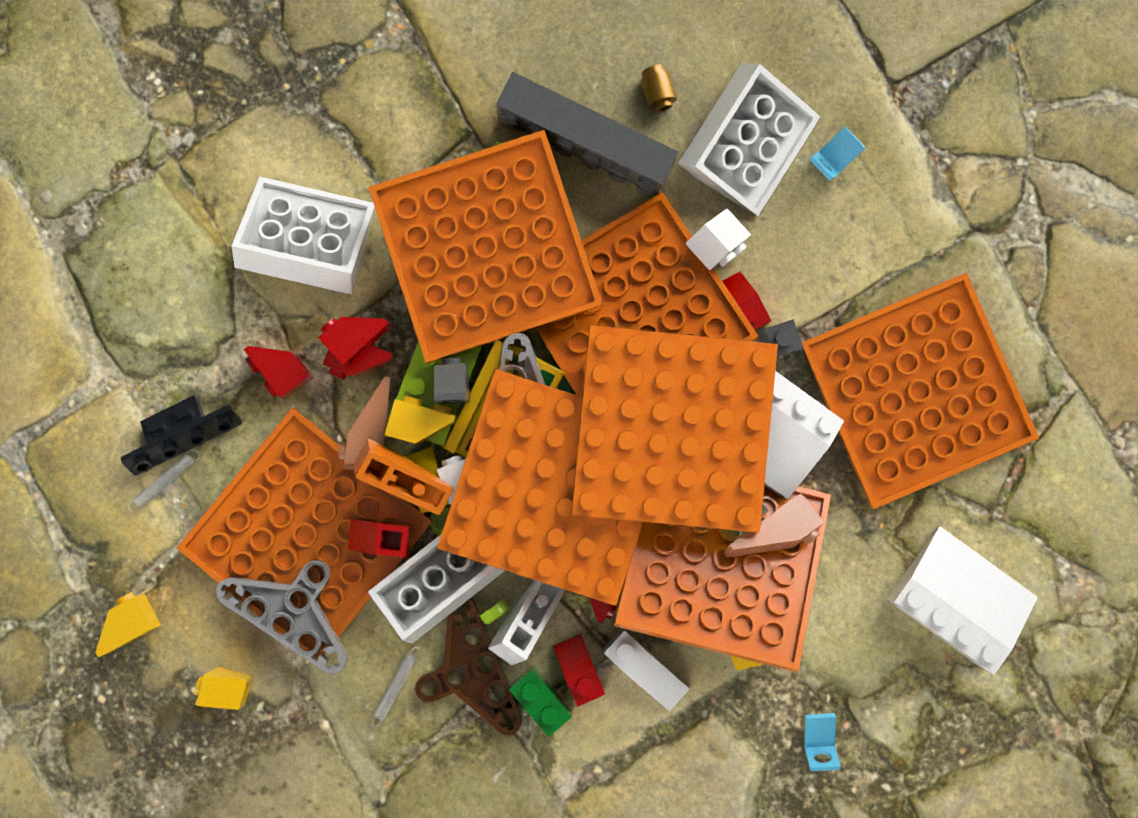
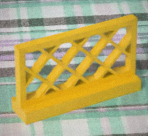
M505 339L495 341L470 392V402L465 403L444 445V449L467 457L468 447L474 436L495 369L500 370L502 348ZM508 344V348L513 349V355L519 356L522 349L514 346L515 344ZM536 357L541 371L545 370L555 375L550 387L557 389L565 372ZM506 359L505 363L509 364L511 360Z

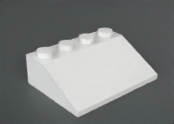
M741 63L678 164L708 187L754 216H759L820 116L761 64Z
M259 177L232 244L234 267L352 295L360 272L375 211L374 203Z
M776 371L765 486L787 500L831 446L844 420Z
M938 526L886 599L980 668L995 675L1012 651L1038 597L942 527Z

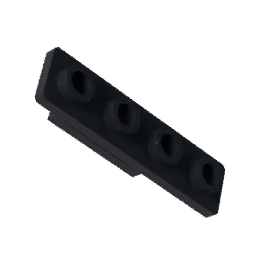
M193 395L140 421L147 444L122 456L120 459L122 464L136 476L149 471L151 468L167 460L174 459L178 455L196 446H200L220 434L231 431L233 428L241 425L242 420L230 405H226L204 416L200 401Z

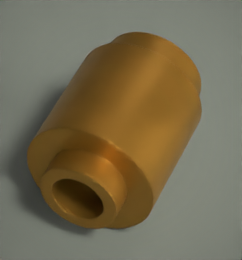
M654 65L646 68L641 72V85L648 108L655 109L656 112H664L671 109L677 97L669 71L665 70L664 65Z

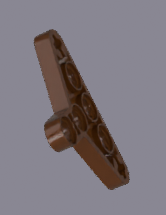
M470 598L463 604L469 603L470 608L467 610L468 618L470 620L475 616L477 622L468 623L460 629L458 622L462 623L465 621L463 615L453 611L447 616L444 666L421 676L416 683L415 692L420 700L428 703L455 693L498 732L507 736L513 735L521 727L522 716L513 694L509 691L510 686L497 655L488 649L491 643L490 637L479 616L480 613L476 603ZM470 628L479 629L482 633L481 642L475 645L468 643L465 639L466 631ZM489 656L494 662V668L487 673L481 672L476 664L478 658ZM461 668L466 674L465 681L458 685L452 683L449 679L451 669ZM427 679L435 681L438 686L437 693L433 696L423 694L421 691V683ZM493 684L503 686L506 692L504 698L499 701L492 700L488 695L489 687ZM508 701L511 702L512 706H506V710L510 717L515 716L517 718L513 722V728H509L507 724L501 725L500 722L504 718L502 710L499 709L495 713L493 707H500Z

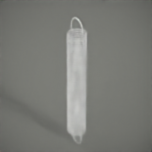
M185 454L180 459V462H188L191 466L194 463V461H188V458L186 456L187 454ZM177 461L173 468L170 467L166 474L163 473L159 477L158 481L155 480L151 487L148 486L144 493L141 492L135 502L142 498L144 501H147L143 505L145 506L173 481L172 479L168 480V484L163 487L161 486V490L158 493L154 494L152 491H149L152 487H157L159 481H164L166 475H173L172 469L181 468L183 473L189 467L182 468L179 465L180 462ZM176 473L174 480L182 473ZM148 492L151 495H154L151 499L149 498L148 500L145 497H142L145 493L147 494Z
M409 655L403 659L397 670L400 672L396 673L391 681L393 686L387 689L381 700L382 703L379 704L380 707L375 711L377 714L373 716L377 717L380 714L379 712L384 709V704L387 702V697L394 693L393 701L388 704L390 706L386 708L387 710L384 715L388 714L387 711L390 710L394 703L395 697L406 680L405 677L407 678L417 658Z

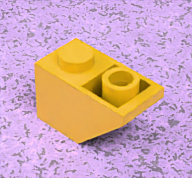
M404 395L403 401L394 400L385 435L419 444L456 423L457 416L451 415L452 408L434 404L433 409L421 406L422 400Z
M220 666L205 673L203 677H199L194 690V695L198 696L195 705L239 710L246 704L253 675Z

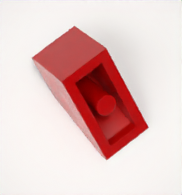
M741 271L722 280L755 331L772 321L758 293Z
M340 317L338 320L333 318L321 328L323 333L318 339L343 366L348 367L383 336L392 325L386 319Z
M370 346L351 365L345 367L328 350L322 365L330 368L328 374L345 380L347 375L356 378L394 362L396 356L375 346Z
M581 634L553 646L577 707L606 695L604 686Z

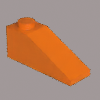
M369 438L354 463L355 478L439 516L454 490L453 486L397 451Z

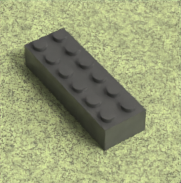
M515 72L511 73L496 103L498 118L502 121L501 125L514 132L520 129L528 134L545 130L549 144L555 146V151L569 158L574 155L582 159L581 163L592 170L597 171L598 168L609 172L608 176L619 183L624 184L625 181L636 185L635 189L646 196L651 197L652 194L658 195L661 192L679 152Z

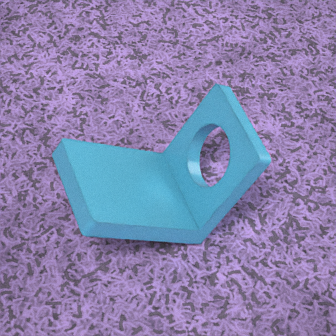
M844 127L809 160L831 181L866 147L847 127Z
M835 713L805 715L804 751L810 771L840 770L841 765L835 748ZM818 754H825L831 760L827 763H820L814 757Z

